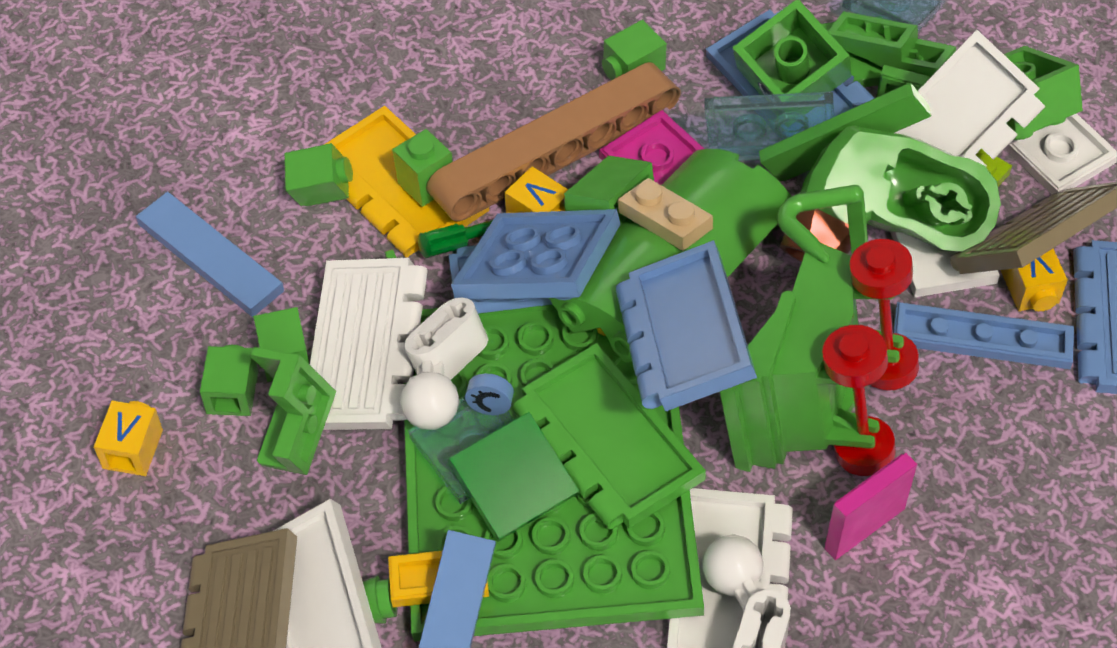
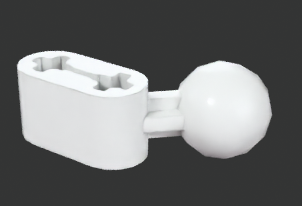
M462 297L447 301L406 338L405 350L417 375L410 378L404 386L400 403L406 419L420 429L437 430L451 422L456 415L460 403L457 388L451 379L487 345L488 337L474 303L468 298Z
M735 534L719 537L710 544L703 556L702 569L707 583L718 593L732 597L735 596L744 610L733 648H758L761 624L765 618H769L770 623H767L761 648H784L790 620L791 607L789 602L781 593L775 590L764 589L759 581L763 574L764 566L759 548L748 538Z

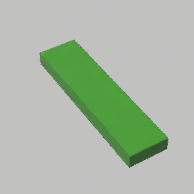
M908 83L760 150V162L779 181H786L811 170L822 150L846 127L859 126L895 133L931 117L930 106L911 83Z

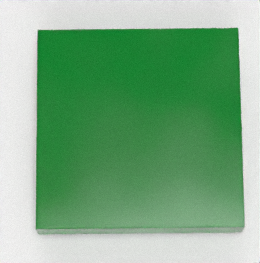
M530 412L453 455L448 460L450 467L497 542L576 496L579 492V489Z

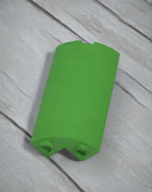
M722 149L696 150L662 186L713 215V229L684 251L714 240L728 278L778 224L777 215L779 208L792 196L772 174L760 165L753 169L738 161L739 154ZM628 218L616 231L581 296L569 300L549 299L558 311L561 321L572 332L578 333L601 328L610 341L613 351L624 362H632L630 345L627 341L622 313L616 294V286L630 279V272L684 251Z

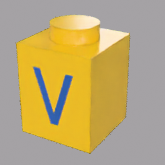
M532 166L505 191L506 213L565 211L564 193L568 189Z
M1054 248L1023 268L1000 270L1018 312L1029 309L1041 312L1051 309L1060 303L1068 281Z
M111 401L94 444V449L102 469L141 476L147 475L163 432L156 408L139 401H131L129 403Z

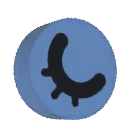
M479 374L469 380L465 400L472 409L479 413L501 415L510 409L514 389L506 379L498 375Z

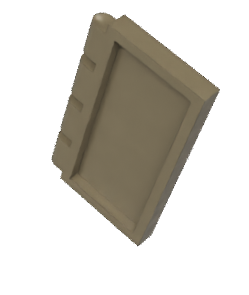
M1117 182L1070 188L1063 192L1052 194L1034 205L1033 208L1026 210L1005 223V225L990 232L983 242L951 256V266L956 271H959L960 274L1023 268L1116 209Z
M288 528L206 545L205 554L194 556L192 558L188 589L190 592L200 593L187 596L182 632L185 636L194 637L182 639L180 648H286L297 536Z

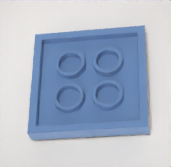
M617 209L497 213L451 284L455 298L463 297L484 302L491 299L526 301L532 298L569 300L580 297L620 226Z

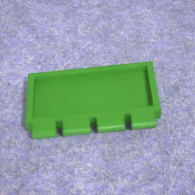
M598 343L523 387V397L517 400L512 407L518 417L530 412L556 455L564 464L563 466L579 489L581 496L584 499L593 496L588 504L608 529H613L623 522L630 529L706 480V470L654 409H647L642 405L638 390Z

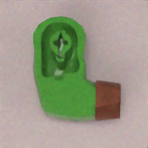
M859 126L846 127L822 150L805 178L800 192L801 194L849 185H859L864 191L866 222L868 225L885 231L906 233L939 249L963 252L986 239L996 226L1001 206L997 181L984 165L969 158L952 155L914 137ZM846 205L804 211L797 214L796 219L817 237L820 243L846 254L850 252L851 244ZM784 233L780 248L791 257L802 262L805 252Z

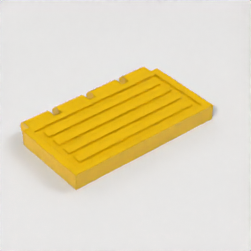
M384 105L325 144L332 143L344 157L350 160L353 180L348 182L349 198L346 200L357 210L362 207L361 214L382 235L389 232L387 240L408 258L419 250L417 238L420 233L454 224L466 227L490 211L488 207L465 220L454 221L435 200L422 207L397 182L392 149L416 134Z

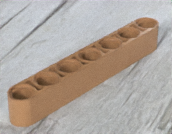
M654 63L642 64L440 168L427 182V192L452 220H465L505 199V191L532 166L549 176L611 143L666 107L670 110L678 102L681 90Z

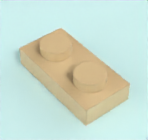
M647 178L618 199L619 213L682 251L713 229V215L650 178Z

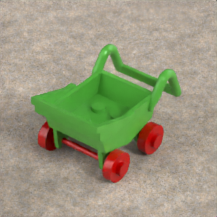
M849 185L797 194L788 198L779 208L777 215L779 227L805 254L793 290H787L781 294L776 311L748 345L757 378L720 391L735 468L751 472L753 465L775 469L777 463L784 464L787 452L824 450L829 445L835 446L836 458L840 466L847 472L858 476H872L895 458L894 433L883 420L868 416L865 387L871 385L881 390H897L909 385L918 374L919 354L917 347L908 337L893 333L890 299L904 292L912 282V256L909 250L897 241L890 239L868 241L864 191L859 185ZM846 205L852 256L820 243L817 237L796 219L797 214L804 211ZM856 299H878L881 331L859 325Z

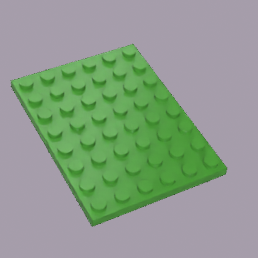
M553 304L479 313L478 315L486 331L488 342L486 347L451 379L457 388L460 402L456 415L449 424L437 430L420 429L412 425L408 420H404L409 554L442 551L448 530L496 541L450 467L448 460L453 455L519 418L512 407L517 400L523 397V387L598 343L639 392L633 362H624L613 351L608 338L598 333L597 329L578 333L572 332L561 321L558 311ZM438 308L422 309L420 325ZM488 373L506 379L514 389L510 409L501 415H486L472 409L465 400L468 383L472 377ZM663 405L654 408L656 413L684 444L679 407L665 411ZM690 490L630 529L624 522L613 529H608L588 504L593 496L584 499L578 492L571 499L499 542L496 541L488 575L489 597H483L474 636L704 616V602ZM429 604L411 606V634L414 642L421 640Z

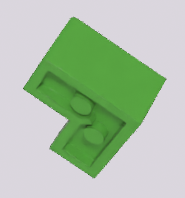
M253 347L250 357L273 378L268 395L277 403L257 462L262 466L307 475L337 391L300 355Z

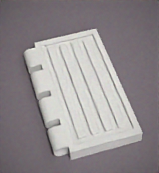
M976 30L918 90L929 104L932 116L895 133L920 139L952 155L972 159L987 167L975 154L982 149L994 160L1018 135L1006 123L1013 118L1025 128L1046 106L1034 96L1040 88L986 37Z
M409 258L326 261L310 365L337 391L323 430L392 429L393 421L407 420L403 415L400 397L405 384L398 383H407L414 375V367L404 344L406 338L421 323L423 305L413 301H422L424 299L427 268L414 265Z
M692 488L690 490L704 602V616L670 619L667 648H733L744 610L735 596L732 597L718 593L707 583L702 569L703 556L709 545L719 537L735 534L748 538L759 548L764 562L763 574L759 580L764 589L775 590L781 593L788 600V587L780 584H770V582L784 584L789 582L791 546L786 542L778 541L791 540L793 508L789 505L775 504V495ZM765 618L761 624L758 648H761L767 623H770L769 618Z
M329 499L273 530L288 528L297 536L286 648H382L341 505Z

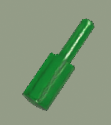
M493 220L469 227L454 224L420 233L417 238L419 250L423 257L429 258L468 245V240L483 236Z

